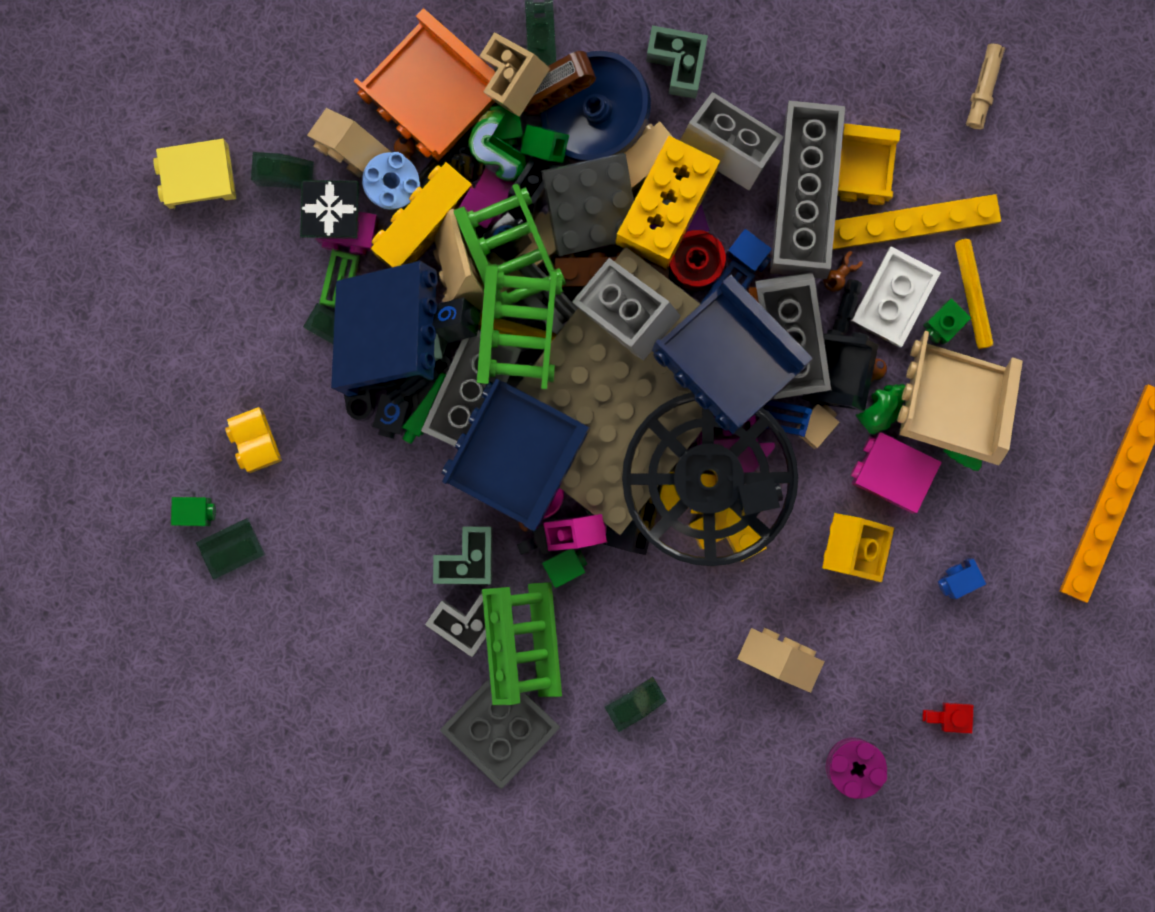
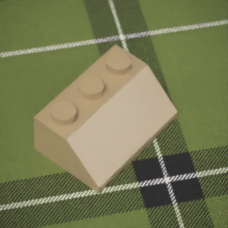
M453 208L447 212L434 236L437 248L433 250L434 256L442 267L439 276L448 293H445V299L447 302L464 297L477 309L482 310L485 285L455 217Z

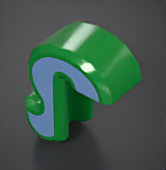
M499 109L488 111L482 115L471 132L468 141L470 152L478 162L484 165H498L499 168L496 171V176L503 181L513 182L518 179L526 167V157L493 135L506 112Z

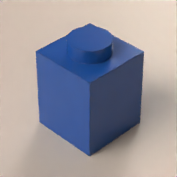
M744 229L726 255L754 274L757 269L762 272L771 261L768 254L772 248L747 229Z

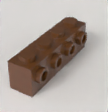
M571 253L563 255L561 258H555V270L560 268L566 284L562 286L563 291L582 290L608 258L615 261L617 257H606V253H590L589 258H578V254ZM640 257L650 266L656 269L659 273H661L663 276L669 279V266L667 267V269H665L643 257Z

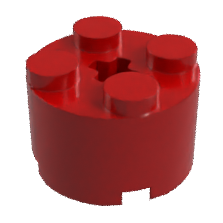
M703 230L686 232L669 264V274L673 281L679 287L689 291H701L711 287L719 279L726 263V254L722 243L713 235ZM693 255H697L698 259L703 260L699 267H696L694 263H690Z

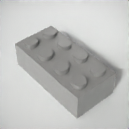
M807 272L755 281L759 304L813 358L806 368L774 396V399L831 390L813 273Z
M479 330L477 336L461 341L421 430L453 446L456 445L462 433H468L472 425L468 423L472 412L476 407L480 409L485 400L482 397V393L487 384L477 383L481 331ZM498 345V348H492V359L497 360V363L515 364L521 349ZM496 374L495 377H490V382L494 383L497 378L506 383L510 375Z

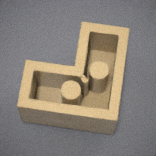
M494 32L479 56L496 71L483 92L501 107L520 117L550 68L535 54Z
M328 108L324 110L307 135L316 142L313 146L325 156L329 155L339 163L345 161L348 164L346 169L358 178H361L365 167L375 156L391 152L355 121Z
M751 628L737 659L811 693L825 662L814 657L816 651L786 637L781 642L778 640L779 634L764 628L762 632Z

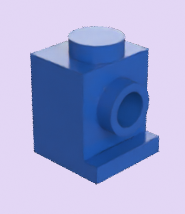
M974 558L963 560L964 567L960 563L945 570L947 575L938 581L944 596L949 595L951 599H958L986 585Z

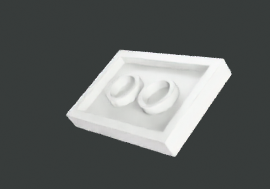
M890 247L858 306L851 323L901 348L941 272Z

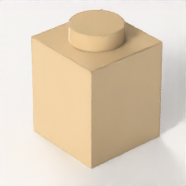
M816 404L812 408L805 437H799L813 449L818 448L839 424V421L835 419L837 416L836 412L826 404L822 407ZM798 424L796 429H800L801 424Z

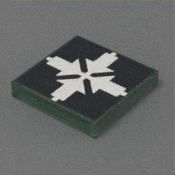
M301 180L300 237L358 239L359 181Z

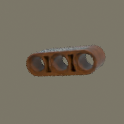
M573 52L548 66L550 70L524 109L525 115H538L588 88L596 81L586 52Z

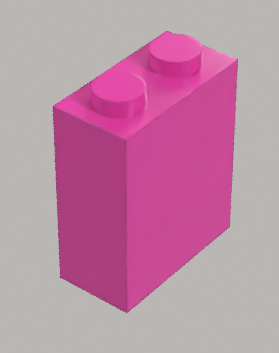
M881 432L876 433L874 437L870 435L863 448V451L867 452L863 461H857L850 476L854 477L852 484L912 514L917 513L942 462Z

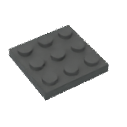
M620 153L541 171L556 254L558 256L616 243L617 233L634 202L626 154Z
M489 678L440 731L502 789L557 732L560 725L525 692L520 693V704L492 705Z

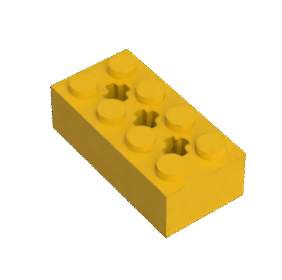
M668 136L617 233L616 244L623 248L627 247L635 254L667 269L717 173L720 160ZM680 175L683 176V178L680 181L676 179V176ZM664 200L672 201L668 205L663 203ZM653 224L659 225L655 230L650 228Z
M447 162L442 167L438 165L432 170L428 176L430 181L424 188L418 187L409 198L410 204L404 210L400 208L392 216L390 227L386 231H379L373 238L371 243L374 245L371 247V250L389 268L417 262L434 243V236L447 212L453 208L454 210L458 209L470 187L473 188L472 184Z

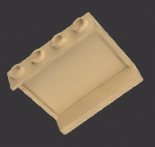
M925 331L920 341H914L910 356L914 357V362L911 361L906 374V378H909L910 382L906 384L902 394V400H905L906 403L905 406L901 407L897 422L901 423L899 435L1000 465L1010 448L1023 361L1012 357L1008 365L1002 367L928 344L929 332Z

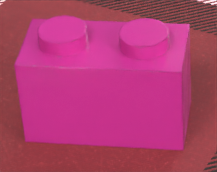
M602 514L572 517L544 523L548 551L576 549L607 543L606 525L603 522Z

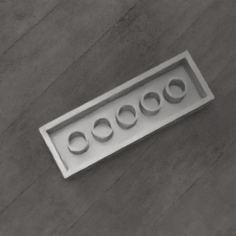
M788 101L784 122V138L770 273L795 275L812 272L814 278L827 279L832 262L845 106Z

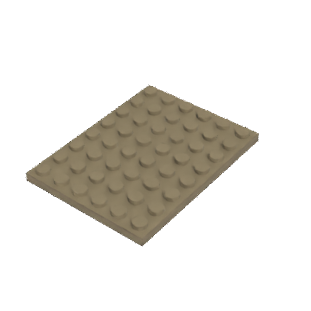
M627 247L623 249L614 261L668 300L681 315L667 334L701 305ZM578 308L551 342L549 364L555 365L554 381L547 383V389H541L542 378L524 377L516 388L591 428L560 488L594 515L602 514L603 522L621 535L633 520L624 499L622 485L623 461L628 445L635 431L649 414L667 401L691 391L680 386L674 378V373L667 366L663 367L655 360L653 351L643 361ZM544 352L533 366L543 367ZM696 401L689 402L666 412L658 420L670 432L684 422L702 418V407ZM702 427L688 430L676 439L688 449L701 433ZM650 428L645 432L636 448L631 473H648L651 457L661 441ZM668 447L660 458L657 473H669L679 461V458ZM631 485L632 496L638 512L651 497L648 485Z

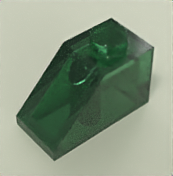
M253 152L251 181L256 186L303 189V181L313 182L314 161L280 153Z
M652 676L605 703L604 707L618 732L646 717L667 700Z

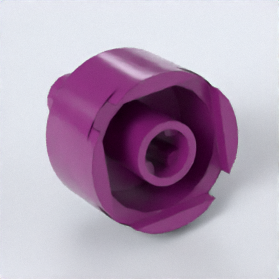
M853 737L842 739L831 748L827 756L825 769L829 781L837 790L849 798L862 799L870 797L878 792L887 780V763L883 754L877 747L864 739ZM854 762L862 765L859 767L860 772L857 774L851 771L854 768Z

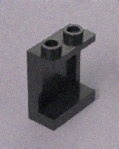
M827 330V334H823L831 390L803 394L802 399L819 405L826 404L832 407L865 411L879 344L870 341L869 335L853 332L852 337L844 336V333L841 331Z

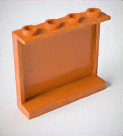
M423 8L416 15L419 24L363 82H360L357 78L354 82L359 88L357 94L368 105L373 102L378 107L377 113L385 121L389 122L392 119L398 125L396 130L405 139L409 140L412 137L418 143L415 147L426 158L431 155L439 161L495 103L483 91L496 72Z

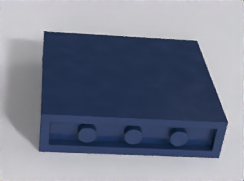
M421 261L336 281L332 389L347 396L358 395V387L415 375H421L429 380L434 378L436 330L433 326V317L437 311L436 285L438 283L437 271Z
M729 275L722 282L719 289L662 340L658 339L652 348L655 360L661 366H667L674 373L677 383L683 388H688L695 395L696 402L703 409L708 408L714 414L717 424L723 430H729L732 434L741 428L806 368L813 359L732 275Z
M496 378L494 383L489 381V384L485 387L482 393V397L485 400L481 408L476 407L468 421L472 425L468 433H462L455 445V449L458 450L453 460L449 458L443 467L441 474L445 476L442 482L454 486L525 524V527L536 531L591 428Z

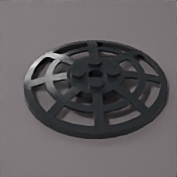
M690 392L660 405L646 417L635 431L623 461L622 485L624 499L636 527L661 552L676 560L693 565H729L745 560L761 551L775 539L785 526L797 496V460L785 431L774 417L763 408L755 414L759 419L748 431L741 427L734 433L740 439L730 449L714 444V427H721L717 424L714 414L708 408H702V418L684 422L669 432L658 419L677 406L696 401L695 395ZM702 427L701 445L687 450L676 439L688 430ZM767 427L774 433L782 448L787 472H769L766 456L760 444L755 440ZM650 428L661 441L651 457L648 473H631L636 448L645 432ZM748 446L757 458L760 472L744 473L737 457ZM668 447L679 458L674 473H657L660 458ZM706 470L713 471L717 476V482L712 487H706L701 482V475ZM772 478L775 484L787 483V494L783 508L770 529L757 518L760 512L742 516L736 487ZM631 485H648L652 502L662 517L651 530L643 522L637 511ZM657 485H674L680 500L669 511L660 499ZM688 508L703 513V530L690 528L680 523L677 519ZM730 508L741 518L739 522L730 527L715 530V513ZM671 526L686 536L704 539L705 557L680 552L666 545L659 538ZM747 526H750L761 537L757 542L742 551L727 556H716V539L734 535Z

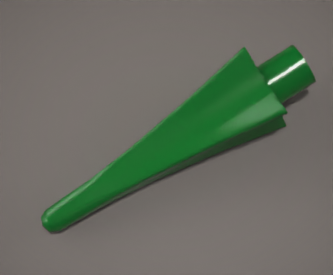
M445 373L439 375L424 400L402 426V428L407 429L402 438L404 441L412 444L416 436L420 437V435L424 434L421 430L446 377Z

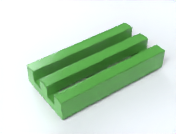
M332 250L319 302L320 305L335 308L336 286L332 301L327 299L337 257L342 258L338 281L344 279L348 259L352 260L348 278L356 276L360 261L359 255Z

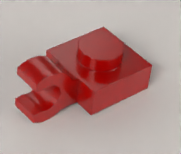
M943 702L942 711L923 710L922 721H926V723H942L941 731L972 733L974 705Z

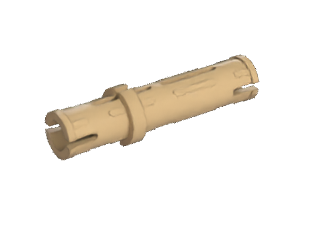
M999 44L987 45L975 93L971 95L970 101L972 104L966 125L973 129L984 128L989 106L993 104V90L1005 52V47Z

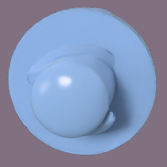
M388 152L375 156L365 167L362 176L363 189L367 197L375 205L388 210H396L408 205L411 202L409 200L410 196L420 187L419 176L415 166L399 152Z

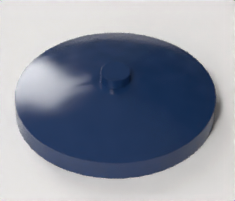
M608 51L586 52L596 81L588 88L540 113L543 128L569 135L565 156L575 161L584 162L625 153L638 141L646 128L651 110L649 87L636 66L619 54Z

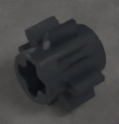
M462 147L459 149V153H453L451 167L466 180L472 182L477 180L478 175L482 176L485 165L475 159L470 152V147Z

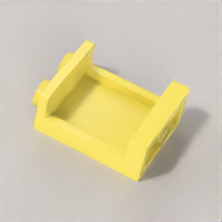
M224 139L156 149L157 158H154L153 162L157 175H160L161 185L158 186V196L160 202H164V205L169 209L176 208L175 205L211 199L223 198L225 201L236 199L229 146Z

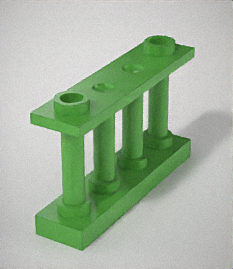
M518 183L512 185L516 194L476 212H473V210L468 212L464 206L453 211L484 285L486 265L490 264L486 255L491 253L490 250L531 232L538 249L499 265V272H504V275H507L543 259L549 276L542 279H551V270H554V267L528 208V205L532 204V200L527 188L521 189ZM521 206L527 222L485 239L482 237L479 239L475 228L479 226L480 222ZM558 268V269H556V270H557V277H563V278H562V286H563V285L566 284V281H565V279H564V276H563V274H562L560 268ZM518 288L508 293L507 290L502 292L500 289H497L496 301H502L503 305H513L517 301L544 290Z
M486 265L477 383L489 384L490 377H495L496 374L542 378L541 389H547V383L554 381L555 365L549 364L555 294L561 295L563 278L557 277V270H551V279L508 276L504 275V272H499V265ZM503 287L549 291L548 308L503 305L502 301H496L497 289L503 290ZM505 316L547 320L546 338L499 334L498 330H494L495 319ZM498 345L544 349L543 367L497 363V360L492 359V348H498Z
M552 582L528 584L529 593L516 595L510 594V587L482 589L492 705L520 704V693L538 690V697L562 696ZM530 604L531 622L513 624L512 607ZM533 633L534 650L516 653L514 635ZM535 661L537 678L518 681L517 664Z

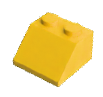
M834 513L822 568L882 582L894 527L859 517Z

